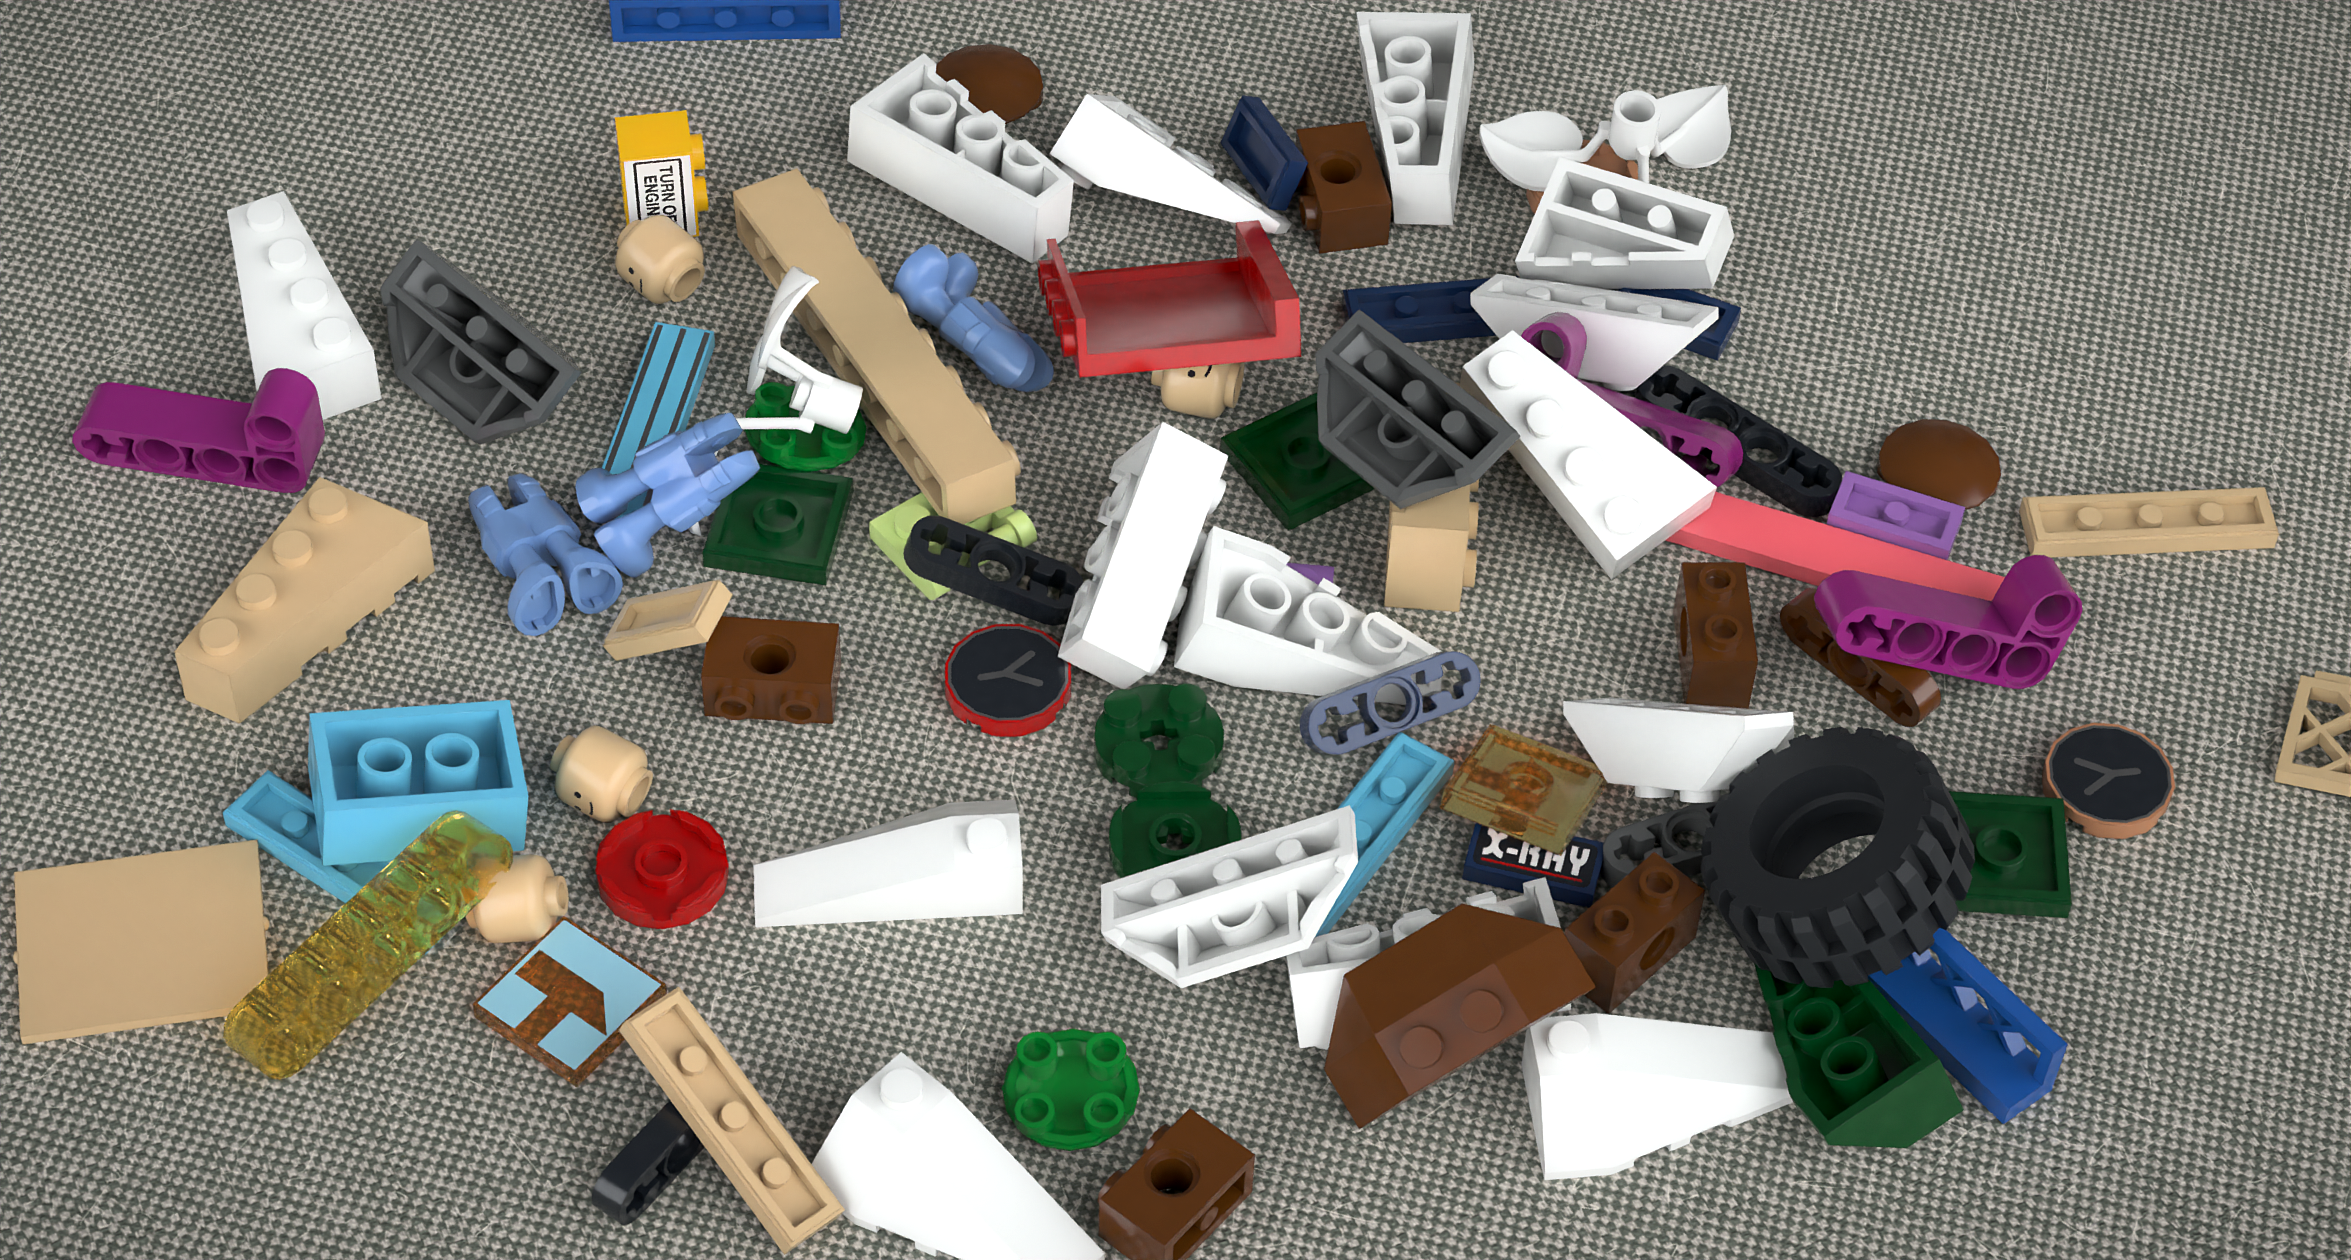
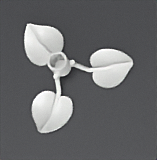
M1726 85L1709 86L1681 91L1660 99H1656L1644 91L1633 90L1625 92L1615 100L1611 122H1599L1597 133L1583 149H1581L1583 137L1576 124L1566 116L1549 111L1525 112L1500 122L1481 124L1479 135L1485 153L1494 167L1505 178L1525 189L1545 192L1559 157L1576 162H1586L1606 139L1609 140L1610 146L1619 157L1625 160L1638 161V180L1649 183L1650 153L1655 157L1664 153L1670 163L1677 167L1688 169L1707 167L1722 159L1728 150L1731 139L1728 91Z
M792 266L775 294L765 323L764 334L759 339L752 356L747 383V392L755 396V391L761 385L767 367L797 382L789 407L800 411L799 417L736 418L742 429H798L811 434L816 423L847 434L856 416L863 387L819 372L783 349L780 345L781 336L788 332L787 319L806 293L819 283L815 277L806 274L799 267ZM699 522L688 528L691 533L701 536Z

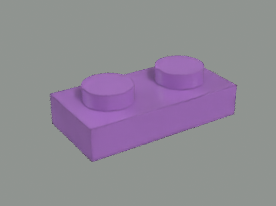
M1846 471L1829 512L1827 525L1948 560L1966 507Z

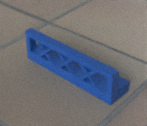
M609 0L613 42L841 38V0Z
M1939 928L1933 935L1935 941L1930 949L1936 953L1940 964L1932 958L1929 949H1927L1920 956L1913 952L1901 960L1902 968L1888 975H1885L1881 970L1868 975V979L1940 1059L1943 1067L2002 1124H2005L2052 1091L2068 1044L1947 930ZM1975 991L1985 1000L1988 1010L1978 1001ZM2022 1036L2041 1053L2039 1058L2027 1048Z

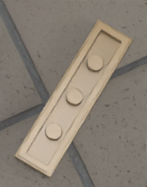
M2265 487L2023 497L2019 509L2030 556L2045 555L2052 558L2275 548L2279 536Z
M680 987L672 990L622 1024L619 1029L620 1033L784 1255L836 1220L845 1211Z

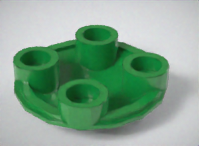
M767 382L760 385L755 391L754 403L746 412V418L799 417L800 411L789 407L795 385L785 386L778 382ZM858 409L847 434L816 423L811 434L798 429H744L750 446L765 460L786 469L811 472L832 469L853 459L864 446L867 426Z
M1067 1029L1049 1033L1037 1031L1027 1034L1019 1041L1016 1048L1017 1055L1008 1065L1002 1091L1006 1113L1023 1135L1041 1146L1066 1151L1091 1148L1119 1134L1134 1115L1140 1093L1136 1067L1127 1055L1125 1043L1116 1034L1111 1032L1095 1033L1078 1029Z

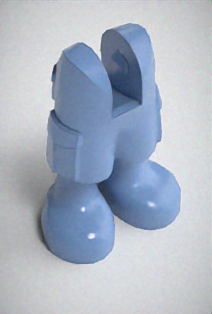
M928 244L920 247L905 260L896 275L893 292H897L901 296L908 312L922 317L938 328L940 337L972 359L989 381L995 385L999 384L1005 388L1024 392L1038 391L1051 382L1054 375L1053 365L1043 349L1028 334L1018 329L993 302L987 301L982 305L978 300L970 296L976 286L979 273L976 263L963 252L956 253L947 259V256L938 247Z
M723 413L703 422L701 421L683 432L677 431L664 435L663 438L635 453L636 458L633 461L634 467L622 473L611 474L603 468H592L577 479L576 494L583 514L593 522L606 523L595 531L594 536L608 558L624 574L636 578L651 568L654 556L650 539L661 528L667 525L679 532L687 530L705 516L708 517L721 504L723 498L750 480L759 471L760 465L754 452L751 450L734 454L718 462L714 454L738 438L743 431L732 413ZM653 489L651 502L623 517L616 518L627 510L628 503L647 490Z
M523 473L509 476L508 488L514 507L507 510L504 509L489 485L482 486L471 492L468 497L469 508L480 531L482 549L504 577L509 576L516 579L508 600V616L518 631L524 635L537 636L551 630L559 622L563 614L565 604L564 587L576 607L586 614L600 613L608 609L617 600L621 593L623 582L614 563L601 553L578 544L582 535L578 526L565 511L564 507L547 497L537 480ZM551 566L559 567L563 583L558 574L556 573V571Z

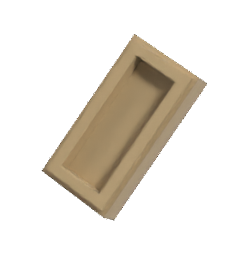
M713 580L627 599L604 640L603 647L618 661L708 642L732 597V593L720 580Z

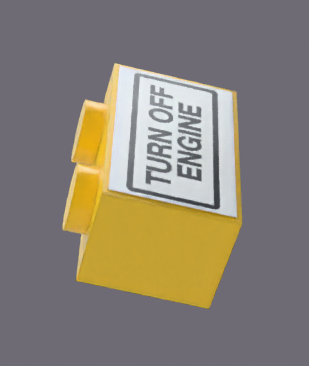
M687 110L615 117L626 226L635 220L642 221L650 216L665 215L676 222L692 237L699 236L698 212L709 211L705 175L695 176L694 170L705 169L702 134H690Z

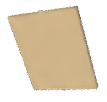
M257 840L14 872L17 950L13 954V960L18 964L19 1018L22 1044L272 1010L266 930H268L270 923L268 918L264 916L260 855Z

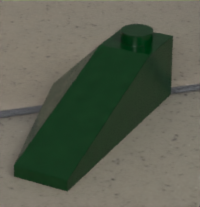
M1754 963L1763 999L1768 1007L1773 1024V1035L1777 1050L1782 1057L1787 1076L1785 1080L1794 1105L1828 1145L1908 1148L1964 1110L1940 1059L1869 979L1866 983L1853 986L1845 985L1843 980L1834 981L1833 988L1809 987L1804 979H1802L1800 984H1794L1775 978L1771 971L1762 970Z

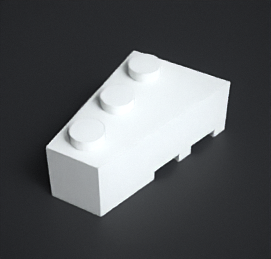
M1559 157L1515 263L1521 279L1528 280L1539 279L1601 289H1713L1734 238L1728 209L1725 206Z

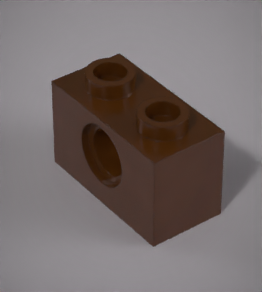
M1365 121L1297 129L1295 145L1308 161L1296 188L1301 193L1299 198L1300 220L1304 231L1313 232L1319 254L1388 245L1392 202Z
M1682 562L1673 615L1684 704L1749 709L1758 657L1745 562Z
M721 616L708 642H706L701 673L704 715L723 717L729 720L759 719L788 721L793 724H833L841 670L839 623Z
M1656 852L1648 856L1565 929L1567 939L1597 987L1584 996L1607 1014H1610L1696 938L1705 890Z
M1189 1108L1172 1126L1164 1124L1153 1133L1143 1150V1155L1127 1171L1119 1169L1105 1182L1097 1198L1099 1204L1098 1236L1130 1260H1187L1252 1193L1255 1154ZM1172 1188L1180 1190L1182 1193L1165 1194L1160 1192V1190Z

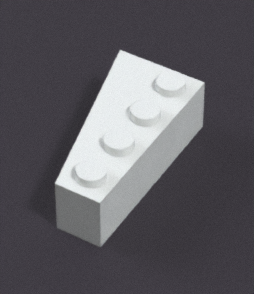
M921 54L850 106L847 161L1032 264L1047 253L1046 239H1056L1058 244L1068 236L1074 180L1026 139L1015 141L1005 132V121L992 110L982 113L968 101L969 91L955 79L946 82L936 74L937 64L926 54Z
M1513 330L1462 366L1460 387L1518 432L1520 438L1508 450L1611 580L1710 508L1717 489L1714 484Z

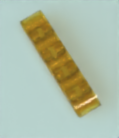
M456 810L447 812L439 817L234 1006L224 1024V1039L227 1046L271 1079L281 1080L299 1072L488 895L491 888L497 883H489V881L501 870L504 873L508 872L512 866L513 849L510 842L466 812Z

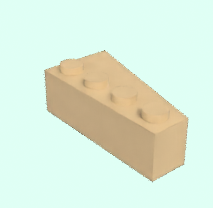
M1479 479L1470 485L1403 509H1399L1390 501L1384 607L1459 612L1462 587L1474 588L1477 550L1467 549L1468 539L1476 540L1479 502H1470V492L1478 493Z
M319 477L174 651L185 700L239 724L303 675L302 665L323 651L330 654L347 640L346 631L369 613L377 617L395 603L394 594L411 580L419 584L435 571L428 523Z

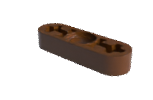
M1805 589L1782 607L1780 622L1788 638L1802 651L1896 723L1905 727H1914L1939 707L1941 703L1939 687L1926 670L1860 656L1861 660L1858 655L1842 650L1815 607L1814 596L1817 589Z

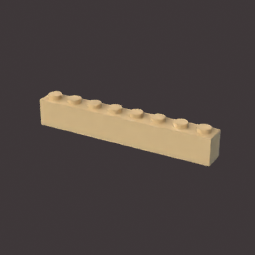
M796 168L732 191L737 236L775 289L778 290L783 278L792 266L801 268L806 274L815 277L819 281L801 299L793 310V314L840 379L863 387L860 407L938 515L965 524L1016 504L1015 476L1020 475L1021 467L1014 447L1008 440L1001 442L994 433L988 414L982 404L970 401L964 392L961 379L952 365L944 366L936 355L933 341L924 328L917 329L909 319L906 305L897 292L890 293L882 283L881 274L875 261L870 256L865 258L856 248L854 237L848 225L844 221L838 223L832 216L822 190L819 187L812 188Z

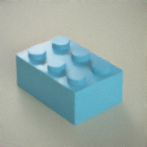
M510 700L309 713L308 772L323 866L524 850L529 796Z

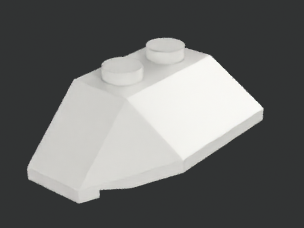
M1496 274L1470 293L1471 306L1499 339L1512 330L1521 336L1525 329L1548 314L1563 312L1576 317L1584 326L1587 335L1586 350L1577 379L1603 382L1605 388L1615 391H1628L1637 388L1718 320V307L1568 283L1539 279H1521L1516 276ZM1544 330L1541 339L1543 348L1549 355L1561 358L1564 352L1561 338L1552 331Z
M1613 697L1563 701L1564 716L1606 781L1613 784L1635 786V797L1641 798L1673 797L1674 790H1680L1681 802H1718L1720 790L1729 789L1730 783L1742 771L1748 774L1758 766L1757 758L1771 749L1774 754L1789 747L1788 740L1794 738L1793 712Z
M1349 805L1102 884L1101 933L1108 943L1180 988L1308 949L1358 863L1355 814Z

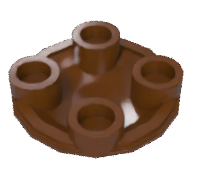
M992 44L966 46L947 54L936 65V74L943 80L948 82L955 79L969 91L968 101L982 113L992 110L1005 121V124L1024 117L1031 110L1037 109L1042 104L1043 83L1040 70L1029 57L1012 48Z
M1921 419L1901 425L1886 437L1876 465L1877 474L1886 483L1966 507L1965 510L1978 507L1989 497L1993 496L1998 489L2001 478L1999 457L1988 440L1971 428L1948 420Z

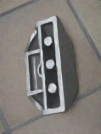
M418 239L413 242L380 287L383 305L387 307L388 335L395 375L471 440L480 445L544 423L582 373L573 358L492 291Z
M1360 309L1315 353L1316 371L1319 374L1317 392L1319 442L1325 449L1399 509L1475 483L1520 438V435L1512 426Z

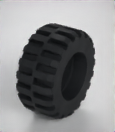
M1836 727L1823 729V736L1811 738L1809 735L1804 734L1788 740L1789 747L1774 754L1772 749L1756 759L1758 766L1750 773L1746 774L1742 771L1730 783L1729 791L1731 794L1726 800L1719 798L1709 819L1713 827L1705 829L1701 846L1703 860L1700 868L1703 882L1710 892L1709 896L1750 960L1760 969L1771 971L1775 978L1794 984H1800L1802 979H1804L1809 987L1833 988L1834 981L1843 980L1845 985L1853 986L1868 982V975L1881 970L1885 975H1888L1902 968L1901 960L1913 952L1920 956L1929 949L1935 941L1933 938L1934 933L1939 928L1947 930L1957 916L1959 909L1955 902L1956 900H1965L1972 880L1969 871L1972 870L1975 862L1974 845L1969 838L1970 830L1933 762L1924 752L1917 751L1913 743L1892 734L1885 736L1883 731L1858 727L1855 733H1849L1846 728ZM1875 835L1870 844L1846 865L1824 875L1799 879L1805 868L1830 847L1851 838Z

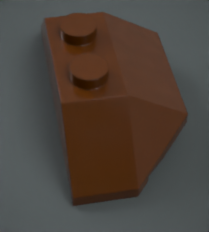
M1462 903L1344 974L1324 1071L1356 1125L1361 1129L1597 987L1560 927Z

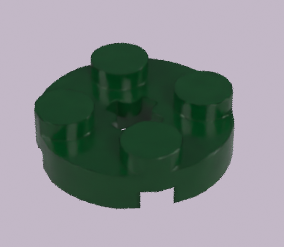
M1188 683L1177 686L1149 684L1129 690L1120 689L1113 691L1105 699L1104 710L1095 725L1094 756L1096 764L1102 776L1111 784L1113 777L1120 784L1129 787L1130 796L1136 798L1137 791L1144 787L1166 781H1183L1202 786L1203 780L1210 776L1213 770L1216 774L1222 764L1224 749L1223 725L1216 710L1207 703V696L1200 687ZM1155 735H1162L1171 739L1168 740L1167 749L1155 750L1153 742L1144 740Z
M1166 781L1151 784L1137 791L1136 800L1129 803L1123 811L1121 804L1113 814L1109 828L1110 861L1118 876L1124 878L1239 841L1242 837L1240 822L1236 813L1228 804L1226 811L1221 804L1211 800V791L1200 785L1183 781ZM1169 834H1179L1183 843L1191 845L1181 850H1171L1163 847L1161 844L1167 842Z

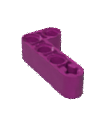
M1555 312L1546 315L1523 331L1521 337L1575 379L1578 378L1586 350L1587 335L1584 326L1576 317L1569 313ZM1544 330L1552 331L1561 338L1564 345V352L1561 358L1549 355L1543 348L1541 339ZM1577 379L1639 428L1645 426L1656 430L1662 438L1663 446L1677 456L1679 452L1686 453L1680 459L1717 488L1733 476L1741 466L1743 449L1739 439L1731 431ZM1705 448L1712 450L1711 461L1719 464L1712 471L1706 468L1707 458L1699 454Z
M275 368L269 370L264 375L253 403L116 382L98 384L93 389L73 433L72 443L83 457L103 465L280 493H295L301 491L307 484L324 442L325 430L318 392L314 383L298 371L288 368Z
M2045 555L2028 556L2015 563L2005 576L1992 601L1855 570H1842L1831 574L1821 582L1814 596L1815 607L1837 644L1848 653L2012 689H2025L2034 686L2046 677L2077 625L2083 611L2082 601L2054 560Z

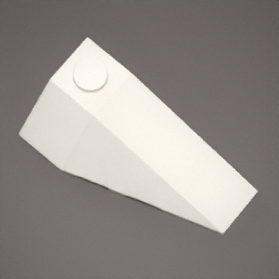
M1087 94L1050 152L1052 156L1064 163L1061 170L1071 177L1074 183L1086 189H1090L1094 183L1099 187L1233 223L1259 220L1264 231L1273 234L1287 233L1292 225L1290 221L1278 212L1268 209L1263 201L1242 186L1226 178L1223 182L1214 178L1213 176L1216 173V170L1213 168L1214 166L1201 156L1179 146L1172 150L1170 146L1175 140L1174 136L1115 96Z
M1213 526L1208 534L1179 618L1174 667L1233 687L1324 696L1442 651L1380 612L1366 615L1337 597L1341 588L1327 579L1323 578L1318 585L1286 565L1291 557L1274 546ZM1416 673L1411 675V678L1416 683ZM1441 678L1427 684H1417L1421 694L1425 695L1432 691H1441ZM1387 684L1380 688L1375 697V702L1406 705L1404 693L1393 684ZM1358 695L1354 696L1353 699L1358 700ZM1423 701V707H1427V704Z
M1015 800L947 803L753 865L755 927L1023 914V866L1019 812Z
M1599 1013L1547 1017L1526 1031L1521 1066L1544 1180L1612 1175L1634 1166L1635 1158L1665 1146L1669 1151L1690 1144L1691 1136L1720 1124L1733 1127L1793 1103L1785 1080L1787 1076L1782 1057L1777 1050L1772 1032Z
M902 1052L851 1095L811 1164L845 1209L842 1214L851 1222L875 1233L881 1227L915 1241V1249L935 1257L941 1251L961 1260H1105V1252L949 1089Z

